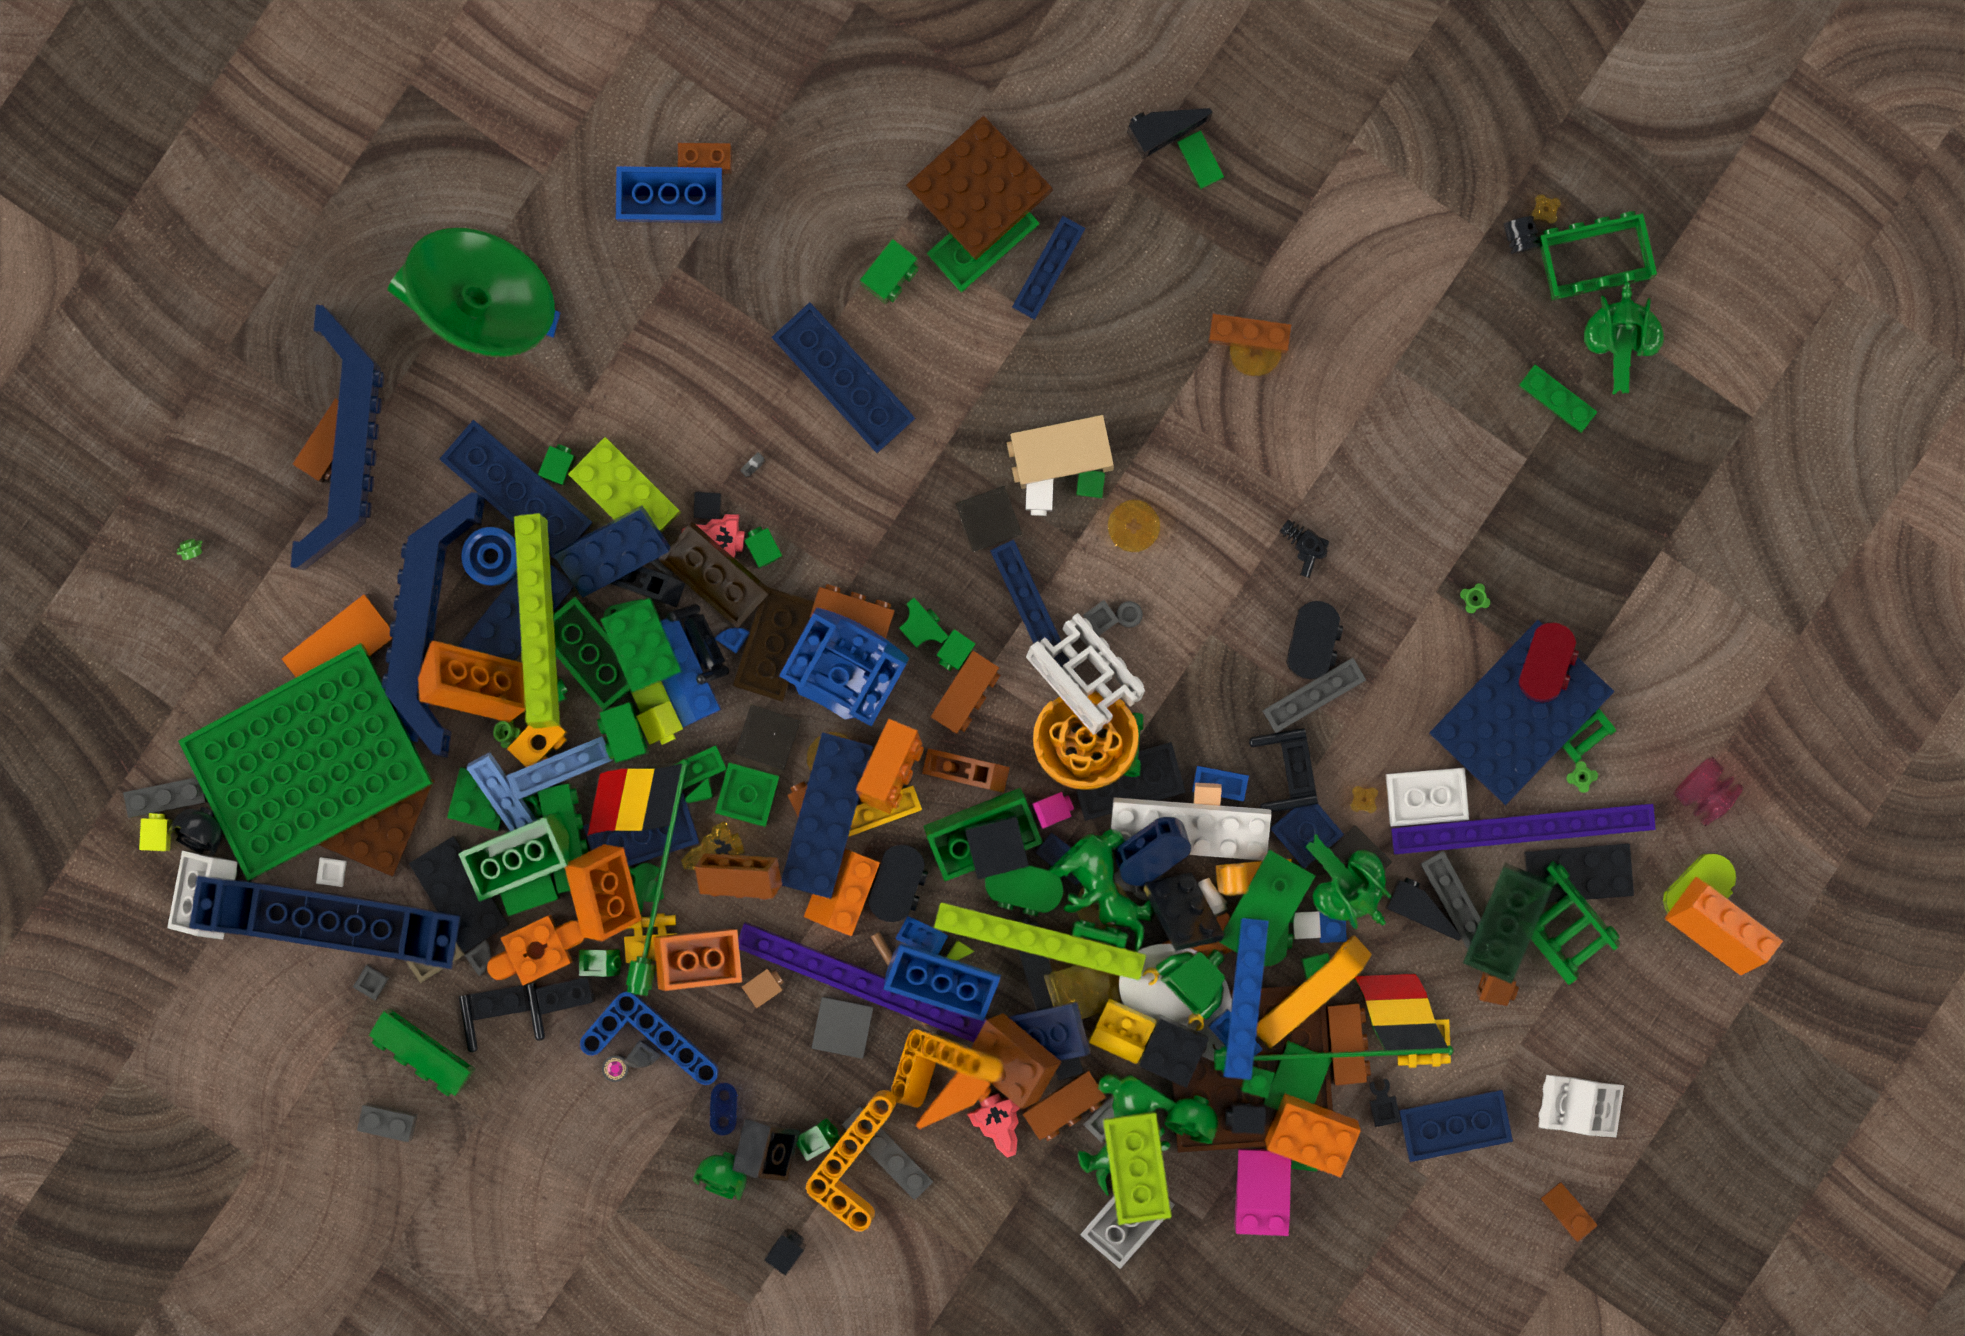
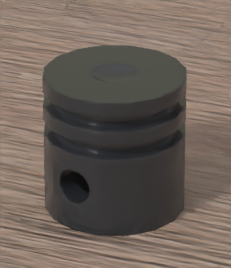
M1534 216L1522 217L1503 224L1507 241L1511 242L1509 244V248H1512L1511 254L1523 253L1541 247V243H1538L1540 238L1536 237L1538 230Z

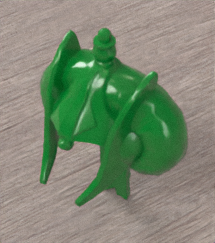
M1625 282L1624 287H1622V300L1620 302L1608 304L1606 298L1603 295L1601 296L1602 307L1588 320L1584 331V343L1589 351L1597 354L1611 351L1614 355V389L1612 395H1615L1620 390L1622 394L1629 393V367L1631 366L1632 349L1637 352V356H1653L1660 351L1664 343L1662 325L1650 311L1651 299H1647L1645 306L1634 303L1631 300L1632 288L1629 282Z
M1315 834L1314 844L1309 842L1305 847L1333 878L1332 881L1323 882L1315 888L1312 896L1316 908L1330 919L1350 921L1355 930L1358 928L1357 918L1366 914L1372 916V919L1377 924L1380 923V925L1384 926L1386 924L1385 917L1378 911V903L1382 895L1389 899L1392 896L1385 889V870L1379 857L1368 850L1356 851L1348 860L1347 869L1333 852L1321 842L1318 835Z

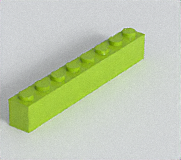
M540 513L514 516L526 723L534 729L560 726L548 521Z
M941 902L934 926L935 929L1139 981L1146 955Z

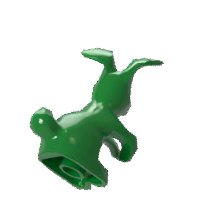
M1109 829L1101 836L1088 834L1070 848L1049 869V872L1059 877L1067 876L1072 872L1084 886V893L1081 898L1069 894V901L1074 905L1067 904L1064 907V911L1075 913L1094 902L1099 903V920L1102 924L1130 927L1135 932V952H1138L1144 938V927L1138 920L1151 921L1155 911L1150 901L1142 907L1137 906L1130 898L1121 895L1115 887L1113 881L1114 860L1112 849L1125 842L1124 837L1116 829Z
M1108 1074L1104 1075L1099 1081L1098 1089L1102 1093L1113 1094L1112 1106L1114 1117L1151 1113L1159 1108L1170 1112L1177 1105L1173 1100L1131 1074L1124 1078ZM1163 1127L1159 1128V1134L1161 1137L1165 1133V1129ZM1162 1141V1151L1169 1149L1170 1143ZM1107 1143L1096 1155L1079 1151L1078 1160L1080 1167L1086 1173L1097 1170L1098 1184L1104 1193L1109 1196L1106 1176L1108 1173H1111Z

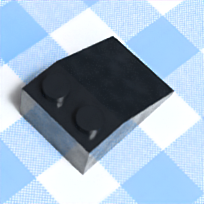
M1210 108L1151 112L1147 115L1142 112L1130 119L1131 122L1129 123L1127 134L1142 159H1145L1208 122L1213 112Z

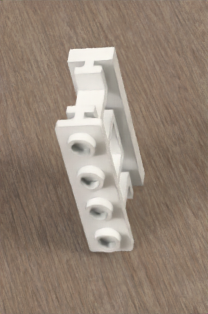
M1077 613L1073 616L1072 620H1068L1063 626L1062 630L1068 635L1067 638L1054 647L1046 638L1042 639L1040 643L1037 641L1030 646L1026 658L1090 732L1095 735L1102 729L1104 724H1108L1111 721L1113 715L1107 709L1110 705L1122 697L1131 707L1135 702L1142 699L1145 689L1141 680L1127 670L1125 662L1113 654L1107 641L1093 631L1091 623ZM1079 638L1088 647L1080 654L1071 646ZM1063 651L1070 661L1061 668L1053 658ZM1087 658L1102 674L1101 677L1088 686L1073 670ZM1112 677L1122 686L1114 693L1105 685ZM1094 691H1097L1104 699L1096 707L1087 698Z

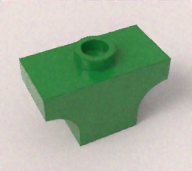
M915 598L906 604L909 608V618L899 629L916 648L928 640H935L942 644L948 639L949 636L937 624L940 618L931 608L926 611Z

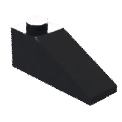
M641 566L610 584L677 608L686 583Z
M1407 877L1404 881L1397 880L1391 893L1392 897L1386 904V909L1460 941L1461 935L1426 892L1418 888L1420 883Z

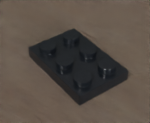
M1192 872L1145 883L1143 890L1175 951L1223 940L1225 934Z

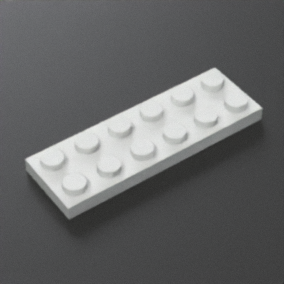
M1114 798L1111 829L1120 831L1125 841L1158 818L1174 817L1181 820L1185 826L1191 844L1189 855L1263 860L1267 854L1271 809Z

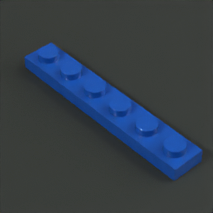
M1241 919L1224 1077L1251 1080L1269 921Z

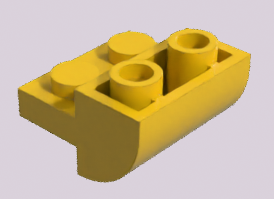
M1109 998L1090 1035L1088 1043L1137 1064L1157 1020Z

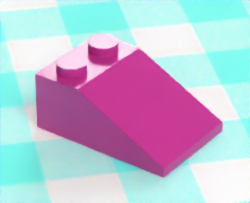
M1238 1148L1234 1222L1236 1234L1289 1236L1291 1159L1268 1150Z

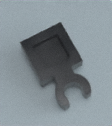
M1386 1078L1383 1079L1384 1088L1382 1090H1376L1373 1081L1369 1083L1371 1092L1376 1095L1375 1100L1369 1101L1375 1127L1401 1122L1396 1096L1388 1097L1387 1093L1390 1090V1083Z

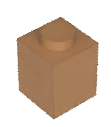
M767 968L743 985L742 988L754 1006L758 1008L783 990L781 984L784 981L776 970L771 972Z

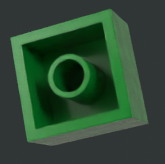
M892 239L860 279L861 286L885 305L889 300L893 303L903 291L901 290V285L904 281L910 282L919 271L917 266L918 259Z
M626 703L599 712L601 718L597 719V724L601 734L607 735L609 743L605 744L609 759H614L615 763H621L649 753L633 703Z

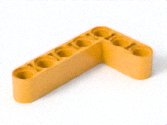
M1262 861L1216 865L1218 892L1222 894L1247 892V887Z
M1355 935L1351 936L1347 942H1344L1337 949L1328 963L1257 1023L1256 1035L1269 1049L1272 1048L1360 973L1372 953Z
M914 1029L907 1037L891 1092L896 1098V1103L918 1108L925 1100L936 1063L968 1076L994 1082L1000 1077L1002 1063L998 1058L940 1035Z
M888 1090L878 1091L806 1183L807 1193L814 1200L855 1231L861 1232L866 1230L875 1217V1211L871 1204L839 1179L895 1108L896 1098ZM876 1101H886L889 1108L886 1110L880 1109ZM861 1120L870 1121L873 1129L863 1128ZM845 1140H853L857 1145V1149L848 1148ZM832 1159L839 1161L841 1169L832 1168L829 1161ZM814 1180H822L825 1183L826 1188H817L814 1184ZM835 1196L844 1197L846 1204H838L835 1201ZM855 1213H864L867 1221L858 1220Z

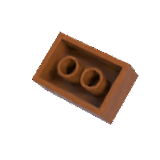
M1004 1013L986 1020L971 1046L972 1049L998 1058L1001 1061L1002 1071L1000 1077L990 1083L1021 1109L1039 1101L1061 1063L1059 1059Z

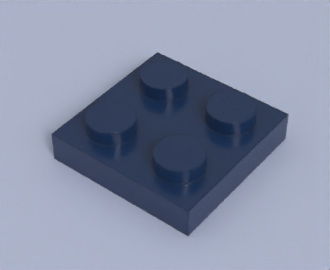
M1319 804L1293 808L1270 828L1303 868L1316 859L1305 847L1309 842L1314 844L1315 834L1318 835L1321 842L1328 848L1344 835Z

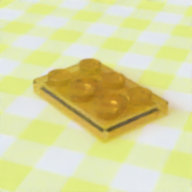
M1074 965L1044 975L1053 1007L1077 1002L1081 1019L1103 1012L1109 998L1123 1004L1119 991V975L1080 965Z

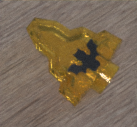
M723 821L713 826L712 833L703 837L701 845L691 849L682 858L681 862L684 869L695 870V866L704 853L741 855L745 853V849L739 833L731 834L727 823Z

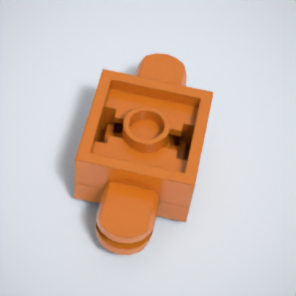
M548 915L501 937L506 951L493 956L488 961V973L495 980H504L517 974L522 985H525L572 963L573 960L568 949L581 944L585 937H582L579 922L571 920L556 926L552 915Z

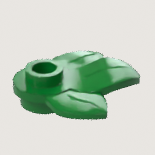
M642 863L636 868L629 867L630 875L633 877V887L640 914L643 910L644 901L654 902L657 881L654 879L658 876L660 868L651 863ZM662 889L659 900H662L664 898V893Z

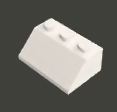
M182 851L167 928L200 937L223 939L224 933L189 928L197 876L235 880L238 862Z

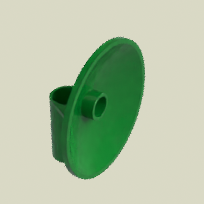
M446 228L434 231L421 238L412 247L405 264L399 269L387 288L388 292L417 313L442 338L460 348L482 355L513 356L529 351L545 338L554 320V297L547 279L537 265L511 243L495 235L475 229Z

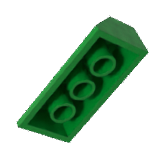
M1021 787L923 826L945 882L975 870L965 832L966 827L1016 815L1024 849L1027 850L1043 843Z
M559 811L458 853L479 902L569 865V834Z
M392 1009L382 1012L369 1034L373 1038L372 1044L382 1051H385L387 1048L395 1054L393 1058L404 1066H407V1064L417 1069L415 1071L416 1075L425 1081L433 1080L438 1084L436 1088L448 1097L450 1094L458 1095L476 1069Z

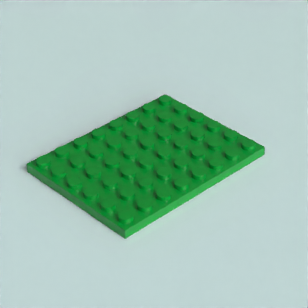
M362 643L178 740L247 881L255 879L433 784L394 704L386 696L385 689H382V680Z

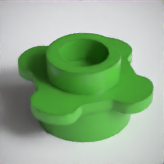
M192 538L181 542L176 552L177 555L181 554L183 560H188L202 554V541H195Z
M1478 583L1474 588L1461 591L1460 597L1464 599L1466 603L1465 609L1468 613H1474L1476 609L1481 607H1489L1490 599L1487 598L1484 592L1485 586ZM1474 596L1478 597L1477 601L1473 600Z
M513 720L511 722L500 721L493 730L494 738L501 742V747L505 749L521 734L520 728L515 727Z
M1580 761L1576 763V768L1567 775L1566 779L1569 784H1574L1580 792L1585 793L1589 791V785L1598 779V773L1595 770L1591 771L1586 767L1585 762ZM1582 774L1585 776L1583 780L1580 779Z

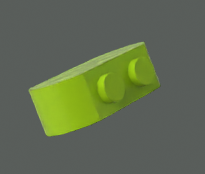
M1708 853L1700 855L1664 892L1663 904L1666 912L1669 913L1695 877H1698L1728 899L1733 893L1730 889L1736 883V872L1731 862L1718 854Z

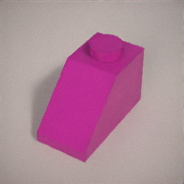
M1062 792L1032 803L1042 828L1071 817L1070 811L1074 810L1069 795L1063 796Z

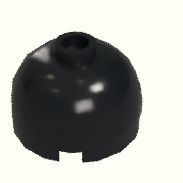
M201 807L200 810L188 809L182 811L174 818L167 830L170 836L173 832L178 836L176 838L178 843L195 852L203 854L204 850L210 851L208 856L215 855L222 839V829L219 822L213 818L215 814L204 807Z

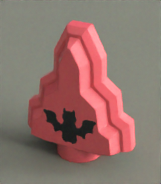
M725 514L722 519H711L707 525L696 524L732 557H735L736 552H743L745 531L739 530V515Z
M999 1093L988 1096L982 1103L980 1102L981 1107L968 1113V1116L973 1126L980 1127L984 1136L993 1138L997 1149L1007 1158L1016 1155L1018 1139L1014 1129L1019 1123L1016 1112L1020 1108L1009 1098L1001 1099Z

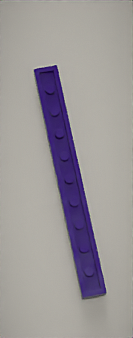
M1653 804L1399 827L1391 828L1393 854L1395 855L1656 830Z
M747 922L743 924L738 937L739 949L973 1043L986 1020L989 1019L985 1017L984 1021L884 990L885 977Z

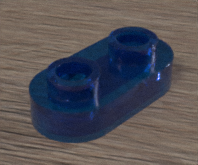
M727 1082L717 1084L711 1092L710 1127L714 1133L721 1136L730 1134L735 1129L737 1123L738 1094L736 1088ZM721 1091H727L729 1099L722 1100L720 1098ZM726 1117L728 1125L721 1126L719 1118Z

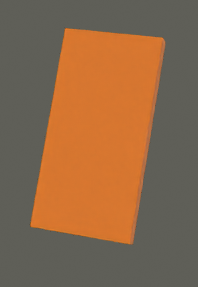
M364 594L284 656L282 661L293 675L298 677L360 643L364 644L371 657L389 643L393 637H390L389 624Z

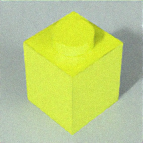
M670 701L636 716L649 745L660 741L661 745L676 739L675 733L683 730Z
M149 813V818H141L139 850L170 851L171 836L167 830L172 823V819H164L165 814Z

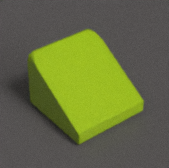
M662 682L636 693L631 691L641 713L670 701Z
M958 940L946 958L957 961L973 953L974 950Z

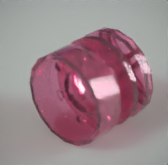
M1710 756L1696 767L1673 792V795L1685 807L1695 801L1698 803L1692 813L1695 817L1706 811L1700 819L1704 826L1722 817L1736 803L1737 798L1744 789L1740 783L1728 789L1735 779L1733 776H1729L1722 781L1718 779L1723 773L1724 767L1713 756Z

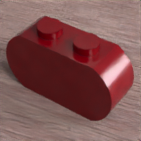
M1546 623L1535 631L1519 678L1521 691L1532 701H1552L1559 696L1561 689L1565 691L1567 689L1571 676L1566 673L1569 664L1575 665L1579 651L1575 650V637L1566 626L1559 623Z

